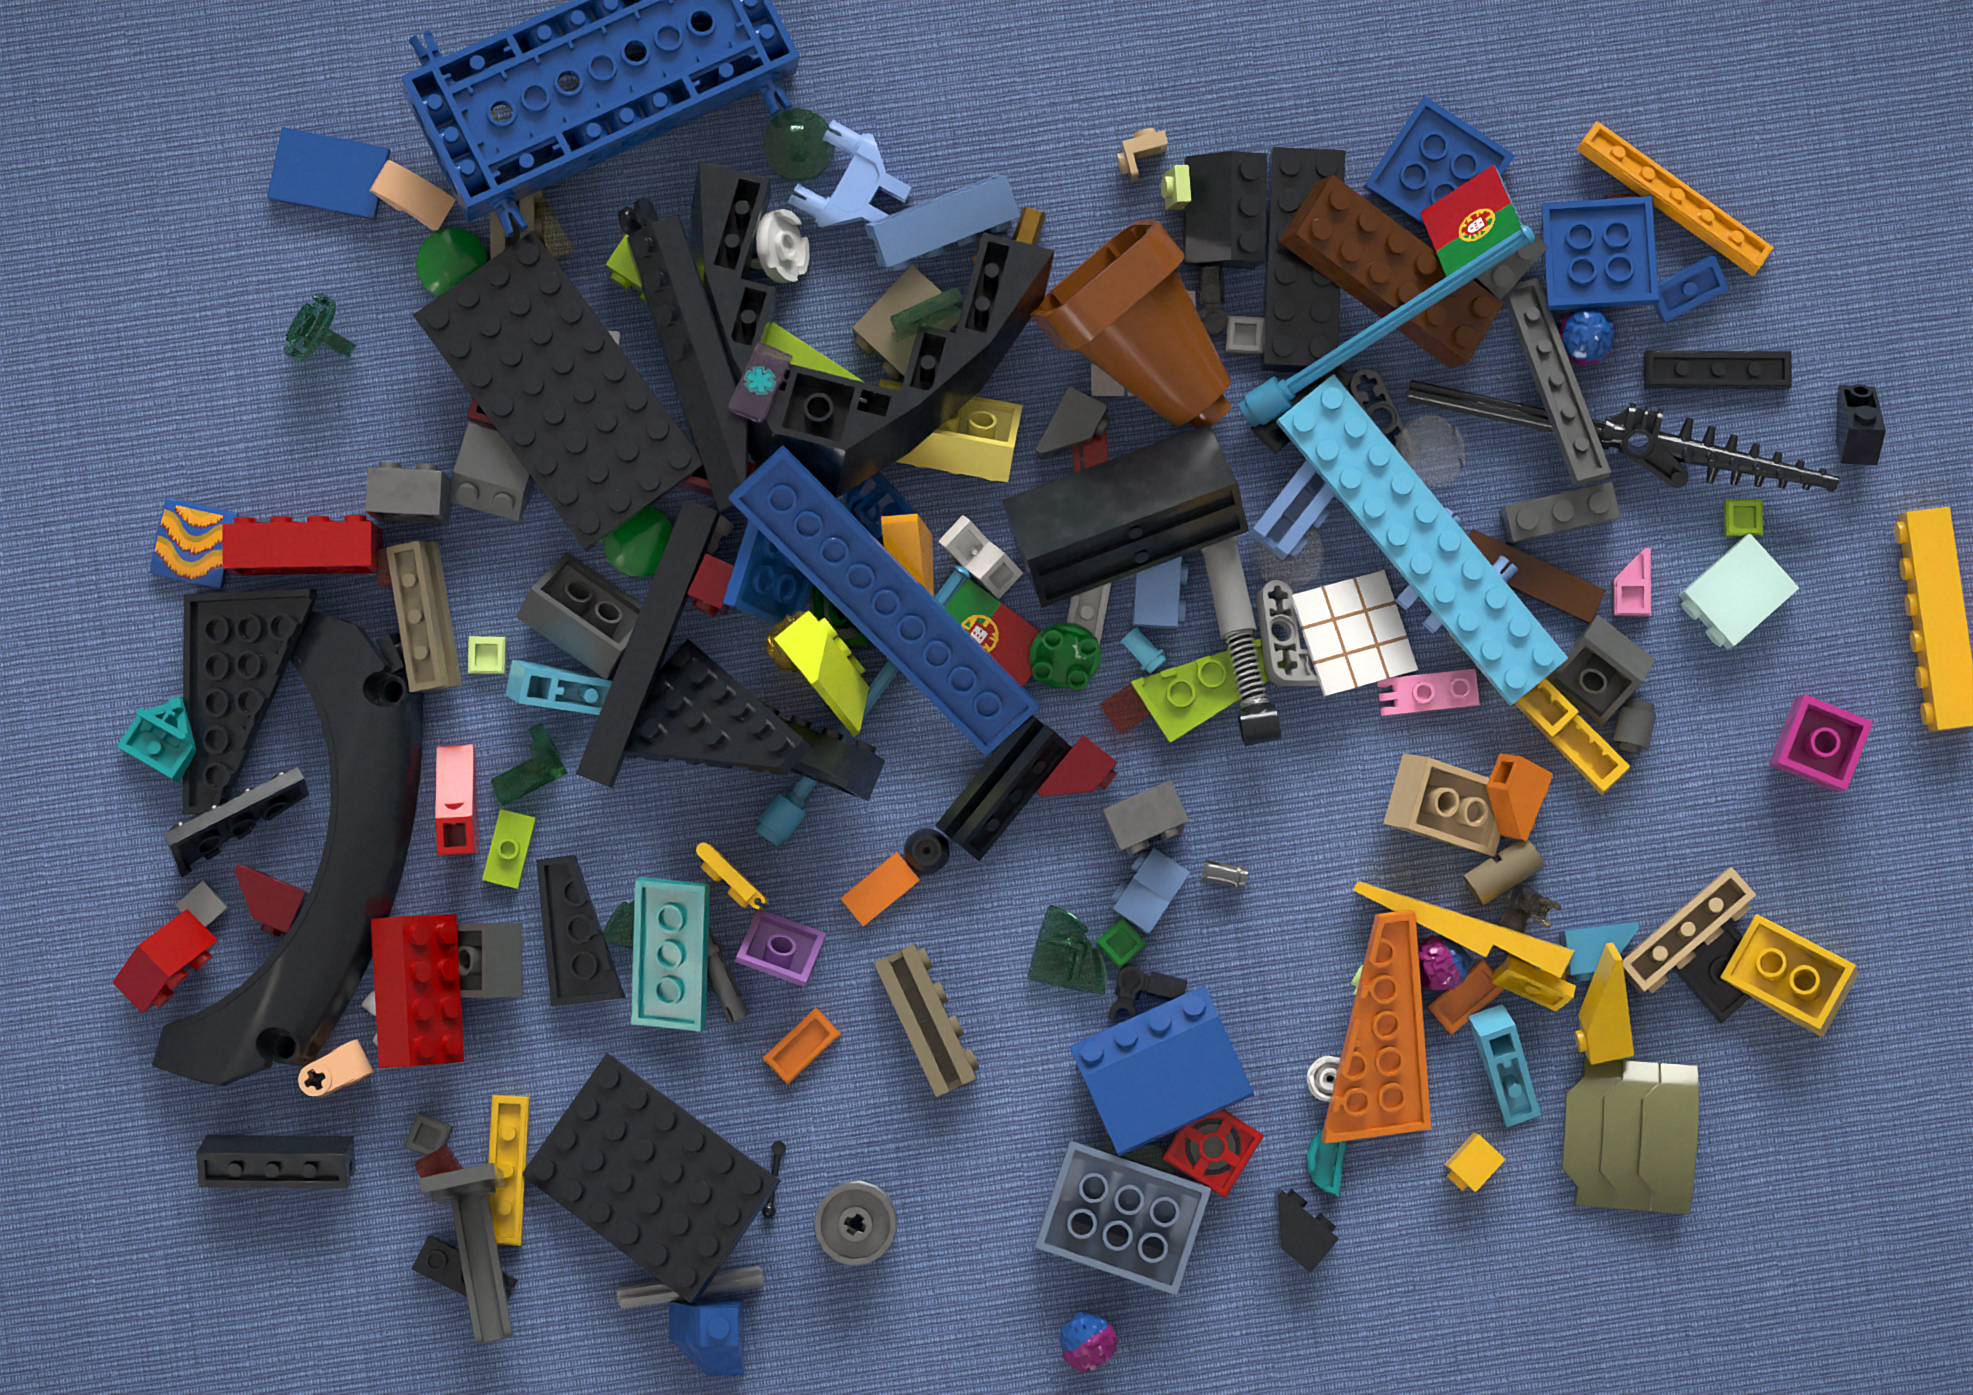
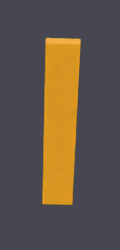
M1595 122L1576 148L1578 152L1641 197L1652 196V205L1751 276L1757 273L1774 248L1600 122Z

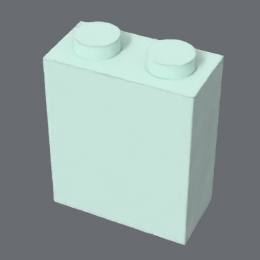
M1748 534L1741 538L1678 596L1683 600L1681 606L1684 611L1694 620L1699 618L1708 629L1705 632L1710 640L1718 647L1724 645L1726 649H1729L1738 644L1794 594L1799 587L1751 534Z

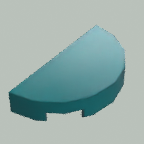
M1321 1129L1309 1144L1306 1153L1307 1170L1312 1181L1326 1193L1338 1197L1346 1141L1324 1144L1321 1141L1323 1129Z

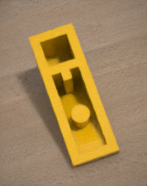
M1613 942L1607 943L1604 947L1578 1014L1580 1030L1574 1031L1577 1049L1579 1053L1585 1052L1591 1065L1634 1056L1623 960Z

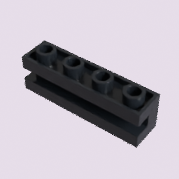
M1030 716L1002 742L935 826L980 862L1072 747L1049 726L1044 725L1035 716Z
M206 1135L196 1153L199 1187L347 1189L350 1183L349 1176H353L356 1170L354 1136Z

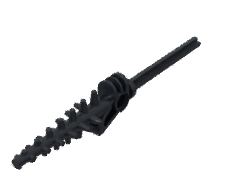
M1411 380L1407 401L1553 433L1544 408ZM1630 402L1624 411L1613 416H1606L1604 421L1592 419L1602 449L1608 450L1609 447L1617 448L1618 453L1625 454L1628 458L1636 461L1674 488H1681L1688 482V467L1686 463L1707 467L1706 483L1709 484L1714 483L1719 469L1731 471L1730 484L1737 486L1742 473L1755 475L1754 486L1756 487L1762 486L1765 477L1779 480L1778 487L1782 489L1786 488L1789 481L1803 484L1802 489L1810 490L1811 486L1826 488L1829 492H1834L1839 483V477L1827 474V469L1820 468L1819 471L1804 468L1805 461L1797 460L1796 465L1782 462L1783 453L1775 451L1772 459L1760 457L1759 443H1753L1749 453L1737 451L1738 436L1735 434L1730 435L1726 447L1714 445L1716 430L1714 426H1708L1702 441L1692 439L1693 418L1686 417L1679 435L1662 432L1660 427L1663 409L1658 408L1657 412L1649 411L1648 406L1640 409L1636 408V403ZM1634 434H1643L1649 439L1645 445L1640 447L1633 446L1628 441Z

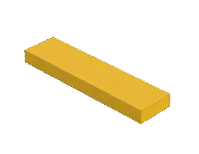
M492 1095L488 1164L494 1163L504 1172L506 1183L505 1187L496 1188V1193L489 1195L498 1245H522L526 1178L522 1174L527 1167L530 1097Z

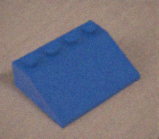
M1205 986L1069 1046L1118 1156L1254 1096L1250 1083Z

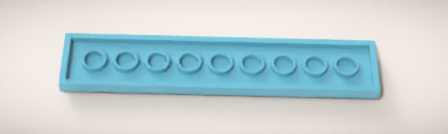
M1334 374L1277 419L1276 423L1509 706L1514 704L1568 659Z

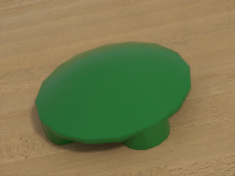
M457 228L439 230L427 237L419 248L416 260L418 277L424 287L438 298L488 262L487 251L480 240L466 230Z
M648 507L603 539V549L608 561L619 572L632 578L647 577L656 573L673 528L670 521L660 511Z
M1058 623L1046 627L1036 635L1030 645L1028 660L1032 669V675L1037 681L1054 688L1080 690L1087 686L1089 679L1094 676L1100 666L1101 649L1097 638L1087 628L1076 623Z

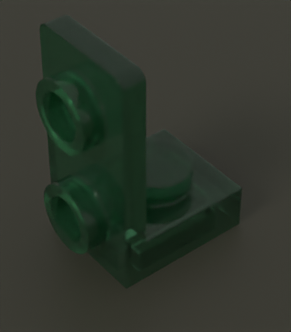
M542 722L528 729L534 742L528 745L533 758L491 780L502 806L518 800L524 795L568 773L557 747Z

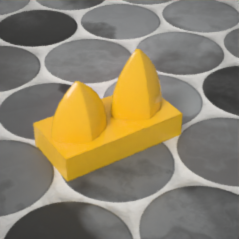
M1511 953L1508 954L1505 962L1494 970L1491 982L1556 1012L1573 999L1576 985L1567 982L1566 970L1563 976L1558 978L1541 968H1535L1533 964Z

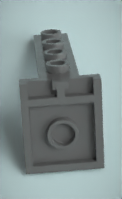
M494 1163L418 1178L421 1194L432 1201H437V1204L451 1203L475 1343L478 1345L514 1337L489 1199L490 1194L496 1193V1188L506 1186L504 1172Z

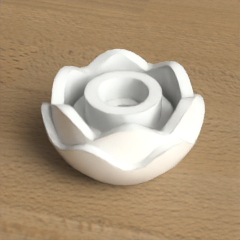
M1323 1056L1310 1066L1307 1073V1083L1311 1093L1317 1099L1330 1102L1340 1058ZM1331 1075L1333 1077V1081L1327 1082V1076Z

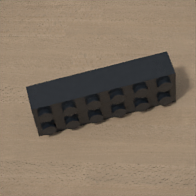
M1273 147L1271 150L1268 177L1261 371L1298 373L1338 347L1340 287L1279 241L1315 182L1331 175L1345 182L1346 150ZM1337 367L1328 373L1334 374Z

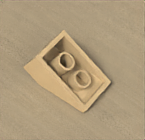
M1403 753L1383 824L1492 857L1496 855L1501 837L1486 788L1489 781L1488 777L1429 757Z

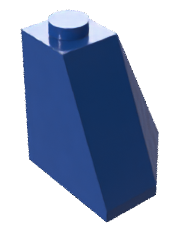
M698 1300L696 1304H691L688 1301H670L669 1339L707 1376L744 1375V1300Z

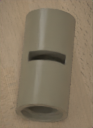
M1529 839L1527 841H1516L1497 853L1495 860L1489 858L1463 875L1467 887L1482 907L1545 867L1541 856Z

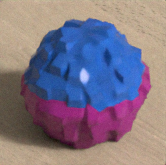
M1582 308L1567 315L1561 322L1562 326L1559 334L1569 361L1581 366L1591 363L1597 364L1600 360L1606 359L1609 353L1612 352L1614 348L1613 340L1617 333L1615 332L1616 327L1612 320L1606 318V315L1594 308Z
M1431 935L1423 939L1422 944L1418 947L1421 985L1423 988L1431 990H1454L1464 982L1469 973L1468 967L1472 961L1471 956L1463 949L1462 945L1441 935Z
M1078 1312L1061 1329L1062 1358L1073 1369L1081 1373H1087L1096 1369L1099 1365L1107 1362L1117 1351L1118 1337L1113 1330V1326L1100 1316Z

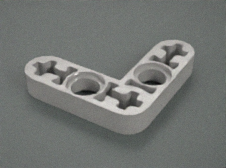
M1272 580L1259 590L1256 597L1267 677L1278 686H1320L1317 675L1310 668V661L1312 659L1308 649H1301L1296 612L1290 597L1293 595L1292 589L1283 581ZM1274 592L1275 597L1281 598V602L1276 605L1274 599H1269L1268 595ZM1276 611L1277 615L1271 617V615ZM1277 624L1285 628L1288 635L1286 641L1282 642L1274 638L1271 632L1272 625ZM1288 649V651L1285 654H1283L1282 651ZM1282 661L1284 666L1290 667L1291 670L1286 675L1284 669L1278 668V664Z

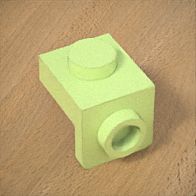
M1174 165L1163 174L1161 194L1165 198V210H1184V206L1191 202L1189 165Z

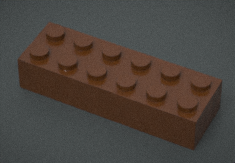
M1334 175L1315 182L1279 241L1381 318H1384L1446 278L1439 257L1433 249ZM1471 280L1396 329L1450 369L1470 361L1504 303L1474 280Z

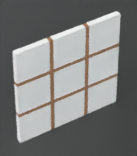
M1385 570L1290 596L1324 697L1418 670Z

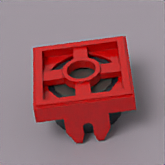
M1223 1109L1179 1129L1162 1159L1204 1186L1212 1188L1211 1190L1218 1195L1226 1198L1265 1135Z

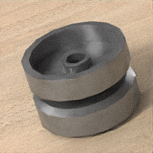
M862 1180L844 1182L831 1189L819 1204L814 1220L816 1238L823 1251L835 1261L851 1266L868 1264L881 1257L892 1244L897 1227L896 1208L889 1195L876 1184ZM856 1215H860L863 1218L862 1223H864L858 1229L851 1227L849 1223L850 1218H854Z

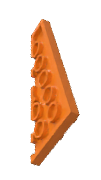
M1412 910L1375 914L1321 1136V1141L1324 1144L1431 1129L1416 915Z

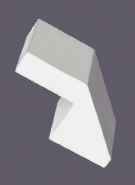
M964 515L938 541L961 566L965 567L998 600L1023 574L1015 563L1002 550L991 543Z

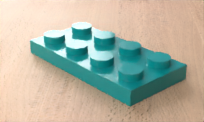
M647 877L635 879L631 1024L698 1032L706 1029L710 884Z

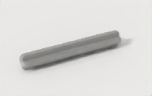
M759 1266L717 1272L701 1297L761 1288L764 1283L762 1269ZM662 1281L622 1286L617 1289L618 1304L621 1308L684 1299Z

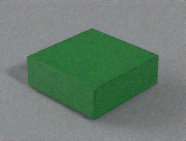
M1123 917L1095 941L1119 969L1147 945Z

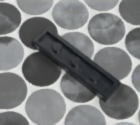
M1646 350L1644 352V388L1790 389L1792 388L1791 351Z

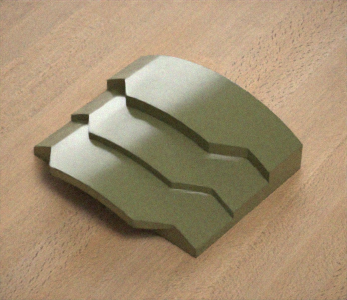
M1583 1057L1582 1079L1565 1093L1561 1168L1576 1184L1574 1205L1689 1214L1698 1140V1066L1628 1060H1612L1591 1065L1588 1058Z

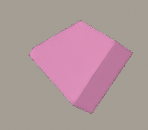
M1651 548L1643 549L1612 580V616H1651Z

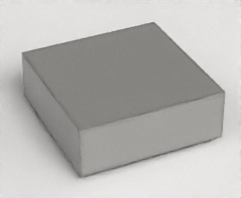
M1228 316L1225 354L1261 356L1264 318Z
M204 880L176 904V907L181 912L188 909L206 928L229 909L227 904Z

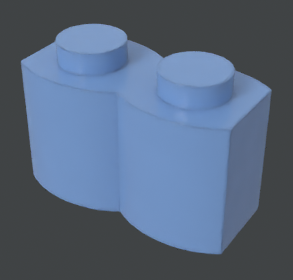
M1154 847L1149 854L1143 850L1130 868L1136 872L1129 884L1121 881L1110 898L1115 902L1111 910L1147 934L1156 925L1190 873Z

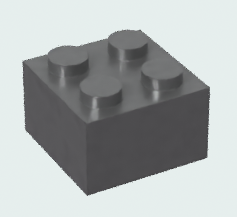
M379 462L378 468L368 467L365 512L376 520L450 524L451 502H449L452 480L434 464H415L414 470L402 468L401 464L396 462Z
M1171 780L1107 807L1100 812L1117 852L1126 849L1128 856L1150 846L1148 839L1157 835L1164 841L1184 832L1182 825L1189 821Z

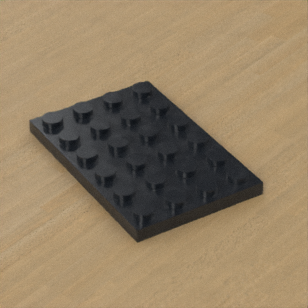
M608 1053L603 1057L522 1174L527 1180L691 1304H696L781 1182L779 1178Z

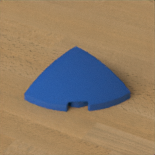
M880 472L843 495V499L849 502L847 510L882 546L884 544L881 517L918 514Z

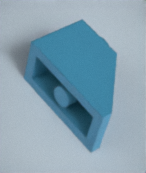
M1638 922L1559 931L1561 946L1575 950L1566 968V974L1575 975L1576 981L1592 980L1605 945L1613 942L1619 954H1621L1639 930Z

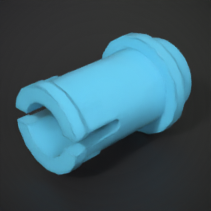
M1138 626L1121 640L1122 645H1125L1142 664L1140 668L1142 671L1146 669L1151 674L1166 661V658L1162 655L1164 653L1163 649L1158 651L1140 631Z

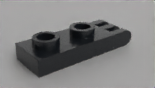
M429 1235L412 1270L467 1297L459 1249ZM502 1271L504 1283L515 1287L518 1279ZM506 1290L507 1300L511 1295V1292Z

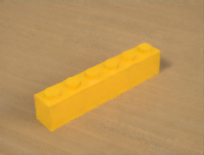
M1950 507L1905 512L1897 516L1898 522L1894 524V535L1897 544L1902 546L1903 558L1899 561L1900 574L1903 580H1907L1908 594L1905 595V609L1907 615L1912 616L1914 628L1910 632V644L1912 651L1917 652L1919 667L1915 668V679L1918 688H1922L1924 703H1921L1920 706L1921 719L1924 725H1928L1929 732L1973 727V661Z

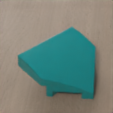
M180 696L168 699L169 703L147 710L143 708L136 709L138 716L116 746L124 753L176 783L180 781L196 753L183 699Z

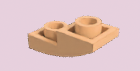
M387 160L369 190L397 211L404 210L433 231L440 228L456 199L434 184L391 160Z

